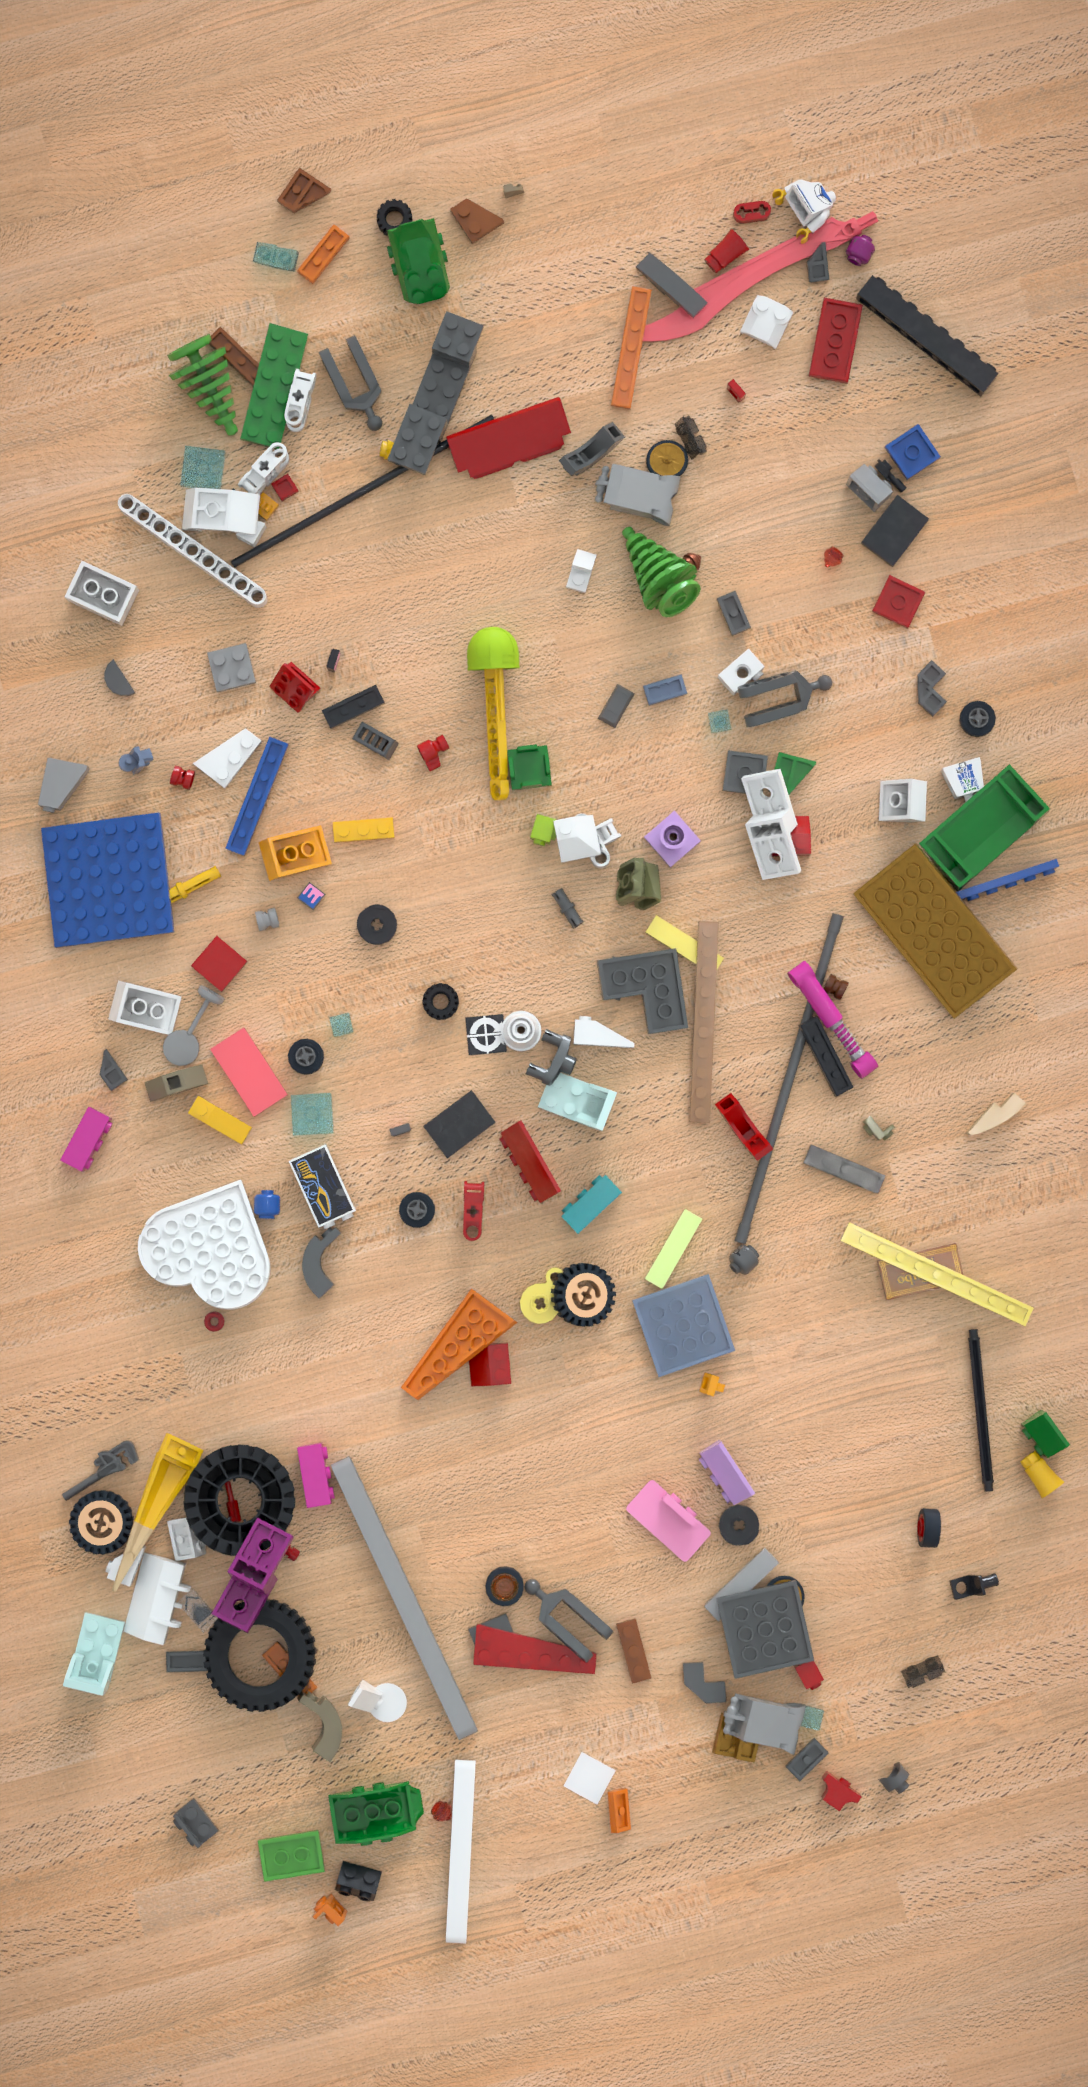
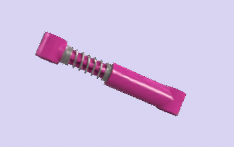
M803 961L787 973L790 980L800 989L825 1027L834 1031V1036H837V1040L841 1041L840 1045L843 1044L844 1049L848 1051L847 1054H850L849 1057L852 1060L850 1065L857 1076L863 1079L877 1069L878 1064L873 1056L867 1051L864 1052L861 1046H858V1042H855L852 1033L848 1032L849 1029L845 1028L846 1024H843L842 1021L843 1016L816 979V975L810 965Z

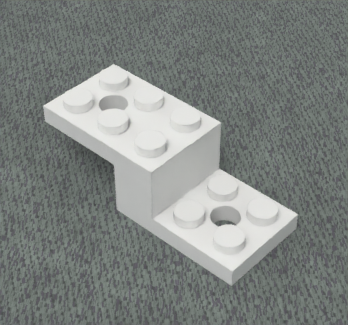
M781 769L743 776L741 779L753 814L745 826L762 880L799 874L801 867L790 835L798 824ZM763 788H767L768 790H770V797H767L763 794ZM772 853H777L781 860H774Z

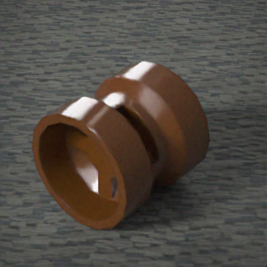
M830 974L823 989L827 994H834V998L841 1000L849 982L845 980L839 981L835 975Z

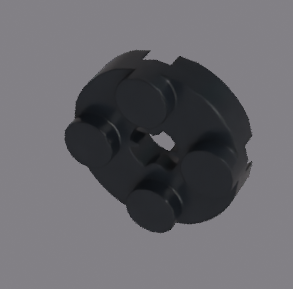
M375 904L365 908L359 914L357 930L367 943L382 945L389 942L395 935L397 920L394 913L388 907ZM375 919H379L380 923L383 924L379 930H374V926H371L372 921L375 922Z
M739 1504L730 1506L720 1517V1533L725 1541L732 1545H747L759 1533L758 1517L747 1506ZM736 1520L738 1522L741 1520L744 1521L745 1524H743V1526L745 1527L743 1530L734 1529L733 1526H736L734 1525V1522Z

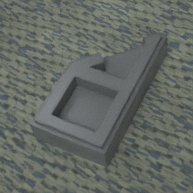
M821 242L807 261L809 282L829 280L826 242Z
M107 1049L104 1050L99 1075L108 1088L113 1091L126 1082L128 1078Z

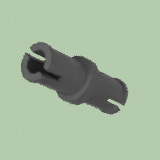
M563 888L555 891L556 893H553L552 897H554L561 908V914L566 916L573 929L578 927L584 921L575 910V904L570 902Z

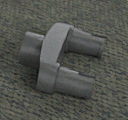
M546 1029L541 1041L557 1046L558 1051L550 1068L546 1070L530 1063L526 1075L539 1079L543 1084L551 1086L560 1072L571 1075L577 1058L568 1055L571 1042L570 1036L565 1034L562 1036Z

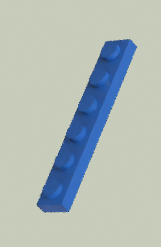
M269 737L225 849L245 856L289 746L288 743Z
M1057 859L956 893L962 900L967 898V901H972L979 898L978 894L986 892L987 895L998 892L997 888L1005 886L1008 889L1016 886L1017 881L1024 879L1025 882L1036 879L1035 875L1041 873L1044 876L1055 873L1054 869L1058 868L1059 864Z

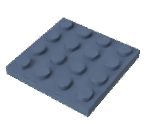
M709 1274L632 1300L658 1377L735 1351Z

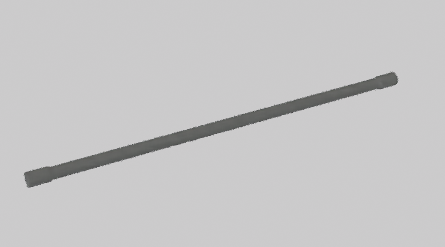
M834 913L831 916L827 930L828 933L815 973L816 979L821 986L823 985L836 938L844 916ZM808 1001L800 1024L813 1018L815 1011ZM800 1028L766 1140L773 1149L806 1042ZM773 1150L759 1160L744 1214L734 1240L743 1244L747 1242L751 1222Z

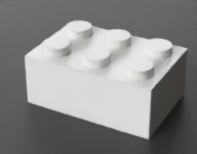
M81 561L65 598L77 606L122 626L139 589L136 585Z

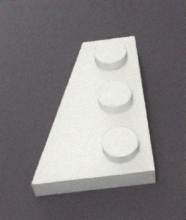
M245 728L193 764L223 788H226L262 741Z

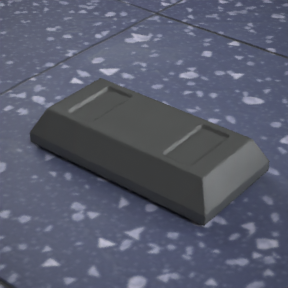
M617 684L598 719L616 728L635 693Z
M203 1651L166 1652V1672L207 1671V1668H204L203 1662L206 1659L203 1657Z

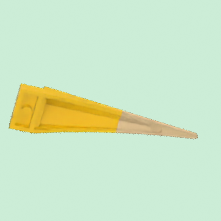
M166 1433L159 1451L156 1452L112 1587L113 1592L118 1589L151 1533L189 1479L204 1450Z

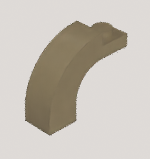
M302 1691L297 1697L298 1701L317 1713L322 1720L321 1734L313 1744L312 1749L315 1753L331 1762L340 1747L342 1739V1725L335 1707L325 1696H322L319 1702H317L318 1697L309 1691L306 1694Z

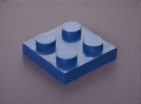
M919 424L884 447L906 480L941 457Z

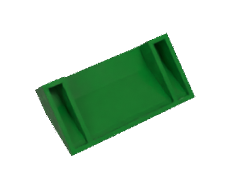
M1009 764L924 838L919 845L949 883L959 891L1043 818L1050 808Z

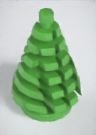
M207 334L167 355L170 361H176L185 356L190 360V363L168 376L175 380L196 371V374L183 380L178 386L181 389H185L201 381L202 385L189 391L187 395L190 398H194L206 392L208 396L197 401L196 404L201 408L212 403L214 407L208 409L205 413L209 417L218 414L219 418L214 422L218 426L223 424L227 435L232 436L238 432L236 424L232 421L236 417L235 411L228 412L227 408L234 404L233 398L224 402L222 400V397L232 392L231 385L220 390L216 388L230 379L229 372L214 379L211 378L212 375L228 366L227 359L208 368L205 367V365L226 354V349L222 347L201 357L199 349L212 341L210 334Z
M626 527L622 531V535L627 540L626 548L630 552L629 558L633 564L634 574H636V580L646 609L652 610L656 608L666 618L675 616L687 609L699 596L701 590L698 582L694 581L697 576L695 575L697 568L691 563L686 562L683 558L676 556L673 552L668 551L665 547L657 545L652 539H647L642 533L635 534L632 527Z

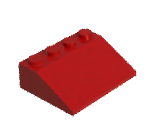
M522 1120L502 1131V1137L499 1140L504 1149L509 1147L512 1153L509 1157L514 1166L519 1165L522 1171L519 1175L524 1184L529 1183L532 1190L529 1193L534 1202L538 1200L542 1203L561 1192Z

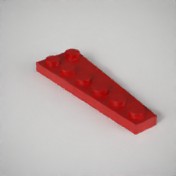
M476 1624L473 1665L595 1674L597 1655L595 1652H592L593 1657L586 1663L565 1645Z

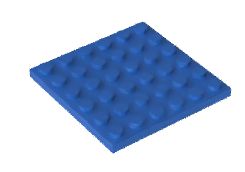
M161 813L41 828L55 948L175 933Z

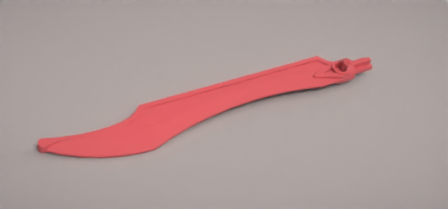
M872 211L857 220L852 218L846 222L838 221L831 217L814 233L808 234V241L801 244V240L805 235H799L797 238L795 236L695 288L694 290L708 302L707 305L694 318L680 306L666 317L645 325L643 341H666L701 330L717 313L740 294L771 274L812 256L821 242H826V251L844 244L855 236L861 235L863 229L878 222L876 214Z

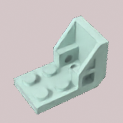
M560 1073L551 1086L546 1085L538 1108L603 1131L617 1092Z
M85 1612L76 1651L72 1656L64 1679V1687L101 1696L107 1692L125 1621Z

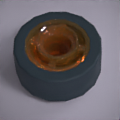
M507 1566L496 1568L487 1577L485 1584L486 1594L496 1605H513L521 1598L524 1590V1583L520 1573L514 1568ZM502 1581H507L511 1587L508 1591L500 1590L499 1584Z

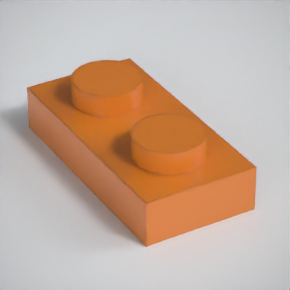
M620 1788L609 1791L608 1804L611 1833L631 1830L628 1790Z

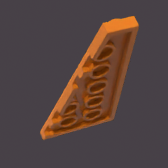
M471 1288L401 1388L415 1399H421L518 1322Z

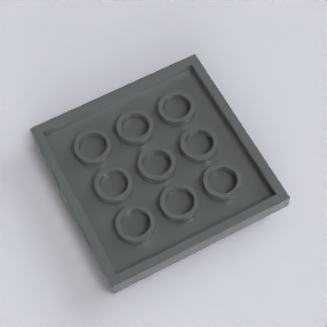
M796 1580L717 1598L735 1679L814 1661Z

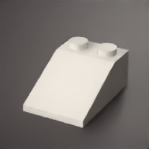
M118 980L108 1019L169 1035L173 1032L181 996Z

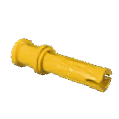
M216 865L183 883L177 882L176 886L170 888L171 906L172 903L181 898L186 899L192 891L220 878L221 874Z

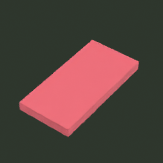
M244 1027L210 1049L254 1117L288 1095Z

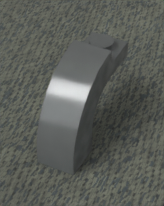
M614 422L603 426L581 447L564 455L559 462L571 476H578L611 452L625 436Z
M337 1227L333 1230L328 1228L321 1235L323 1237L322 1240L315 1235L308 1243L303 1255L302 1269L305 1281L319 1299L335 1285L324 1273L321 1266V1257L324 1250L341 1234Z

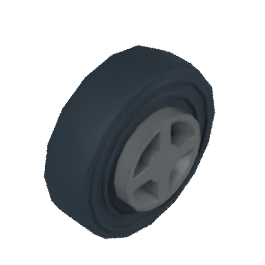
M973 701L964 706L960 713L959 721L965 733L970 736L981 737L991 732L995 726L996 716L992 707L986 702Z
M308 1038L294 1042L288 1052L290 1066L300 1074H313L319 1070L324 1061V1052L321 1046L316 1041Z
M412 1192L402 1199L399 1205V1214L406 1225L413 1228H421L432 1221L435 1215V1205L427 1194Z

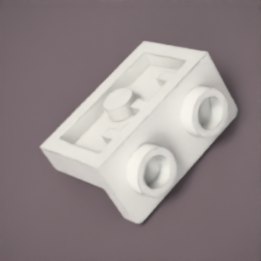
M187 1517L167 1521L175 1561L196 1558L206 1554V1545L194 1535L186 1520Z

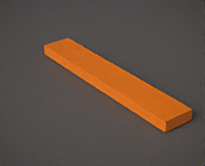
M632 286L611 406L631 409L651 289Z

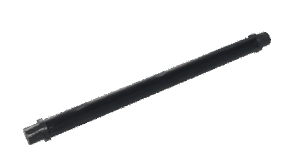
M970 1329L968 1341L982 1484H984V1492L993 1491L994 1480L980 1337H978V1329Z

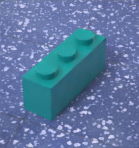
M606 1175L596 1177L591 1182L593 1187L589 1191L584 1189L576 1196L579 1200L574 1205L569 1203L561 1210L564 1213L561 1217L577 1234L622 1193Z

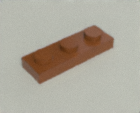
M636 1618L616 1623L632 1684L651 1679Z

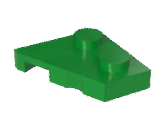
M782 752L778 753L774 770L781 769L788 795L813 769L816 761Z

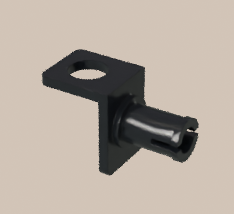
M995 1573L984 1577L981 1575H966L950 1580L954 1600L972 1595L984 1596L986 1595L985 1589L999 1585V1580ZM959 1582H963L966 1585V1590L962 1594L956 1590Z

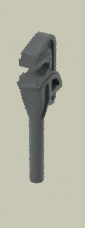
M126 1440L111 1450L99 1452V1457L94 1461V1465L100 1466L97 1472L62 1494L63 1498L67 1501L101 1478L126 1469L128 1466L122 1462L121 1455L117 1456L123 1450H125L123 1455L128 1458L131 1465L137 1462L139 1457L134 1443Z

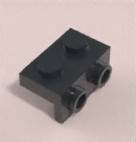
M343 1861L335 1890L344 1896L353 1895L362 1901H374L382 1871Z

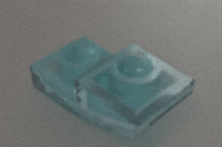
M257 242L253 262L295 272L299 252L293 249L280 248L275 244Z

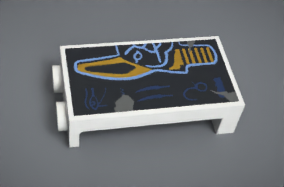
M326 1144L289 1161L318 1228L323 1226L324 1230L334 1226V1221L342 1218L345 1221L353 1217V1212L356 1211Z

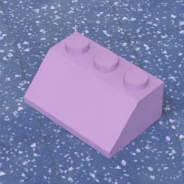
M720 1440L700 1452L702 1457L699 1458V1461L705 1469L710 1468L713 1473L710 1477L716 1486L720 1484L724 1491L721 1494L727 1503L731 1501L735 1505L755 1494Z

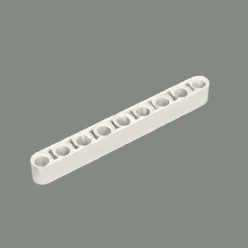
M124 494L119 498L118 506L124 515L252 606L261 608L266 605L267 595L263 588L132 495ZM126 501L133 502L130 509L123 508V504ZM143 512L149 513V517L145 521L139 519L140 514ZM158 524L165 525V530L162 532L155 531V528ZM176 535L182 537L181 542L178 544L172 543V538ZM197 547L198 552L195 555H189V548ZM208 558L214 559V564L211 567L204 566V562ZM223 570L231 572L230 576L226 579L220 577ZM241 581L247 583L244 590L236 588L237 584ZM256 593L263 594V598L259 602L253 601V595Z
M455 1760L446 1943L466 1944L476 1765V1761Z

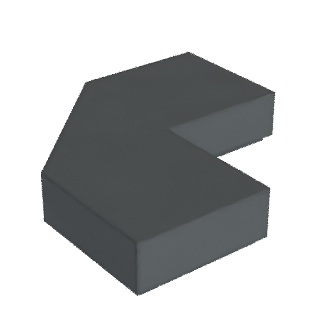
M931 660L917 675L918 704L933 717L947 701L933 689L946 673Z
M703 1662L683 1663L684 1684L705 1703L726 1702L725 1681L705 1682Z

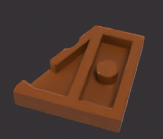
M299 168L277 199V202L291 212L296 213L330 194L331 188Z
M467 198L450 209L472 244L504 224L502 218Z

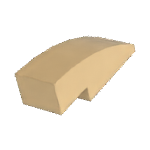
M1012 1093L1001 1106L995 1102L992 1103L966 1134H978L1002 1124L1014 1116L1027 1103L1015 1093Z

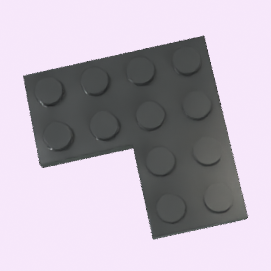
M676 948L597 960L602 1000L642 994L648 1034L688 1028Z

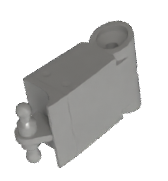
M612 464L608 478L609 467H602V475L599 476L595 483L597 486L595 501L597 503L603 501V494L606 492L603 503L609 504L610 510L651 518L662 525L670 526L673 514L671 499L678 492L680 476H660Z
M735 1693V1696L730 1700L731 1704L727 1707V1711H724V1734L735 1736L746 1742L781 1748L794 1755L798 1742V1730L803 1721L806 1705L801 1703L781 1704Z

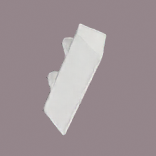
M144 1553L123 1632L145 1641L164 1645L169 1628L181 1627L182 1622L172 1619L175 1608L182 1609L183 1604L176 1602L179 1591L189 1592L191 1586L181 1583L186 1563Z

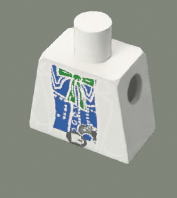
M980 757L941 769V773L954 799L964 797L966 803L984 787Z

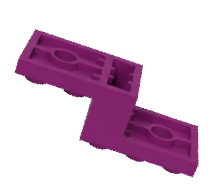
M257 1518L227 1571L231 1579L211 1614L248 1634L278 1580L274 1573L294 1537ZM263 1541H270L271 1546L268 1550L263 1551L260 1549ZM240 1600L244 1601L245 1607L240 1611L235 1610V1603Z

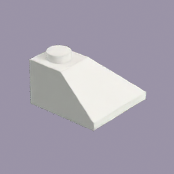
M593 815L576 816L553 821L561 863L601 855Z

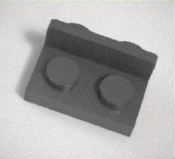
M195 1798L173 1815V1822L179 1830L183 1829L187 1834V1841L190 1845H195L197 1848L219 1831Z

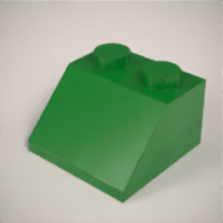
M1039 1410L1021 1423L1024 1428L1021 1431L1028 1440L1032 1439L1036 1444L1034 1449L1040 1456L1044 1455L1046 1458H1049L1070 1446L1053 1420L1043 1410Z

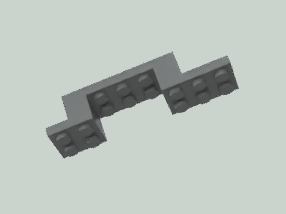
M446 311L432 346L431 359L414 402L408 406L389 454V462L426 475L436 447L443 439L476 356L477 343L484 325Z

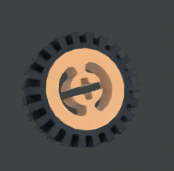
M587 1263L572 1264L569 1268L565 1267L563 1269L564 1272L557 1275L558 1280L553 1282L555 1288L551 1289V1293L554 1294L551 1302L555 1303L553 1308L559 1312L557 1315L564 1318L565 1322L576 1326L590 1327L593 1324L601 1323L600 1320H605L608 1317L606 1314L612 1312L611 1305H615L613 1296H616V1292L612 1289L615 1288V1285L610 1282L612 1280L611 1276L606 1275L607 1272L604 1269H600L599 1266ZM583 1280H587L592 1284L594 1289L588 1288L589 1286H577V1284ZM573 1300L581 1304L590 1305L585 1309H579Z
M106 1490L94 1491L79 1499L70 1513L69 1530L73 1535V1540L78 1543L80 1548H84V1551L103 1555L116 1551L127 1542L133 1526L134 1516H132L131 1507L129 1508L128 1502L123 1500L119 1494L117 1495L112 1491ZM95 1508H106L114 1515L115 1522L112 1521L108 1514H105L103 1518L106 1525L101 1527L100 1532H104L109 1528L112 1529V1533L107 1537H98L89 1530L88 1523L91 1524L95 1531L99 1530L100 1524L97 1523V1520L102 1518L103 1513L92 1517L91 1512Z

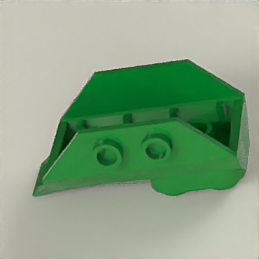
M434 218L428 220L419 219L387 230L390 246H387L389 258L394 259L391 267L393 275H398L404 300L413 304H422L444 297L450 289L445 262H448L446 251L441 250L440 245H444L442 234L437 233Z
M409 1781L389 1785L380 1782L372 1784L371 1788L364 1789V1786L353 1787L352 1791L328 1795L335 1844L360 1843L361 1846L373 1844V1841L376 1840L390 1842L393 1840V1837L415 1831L418 1819L424 1814L421 1791L409 1785Z

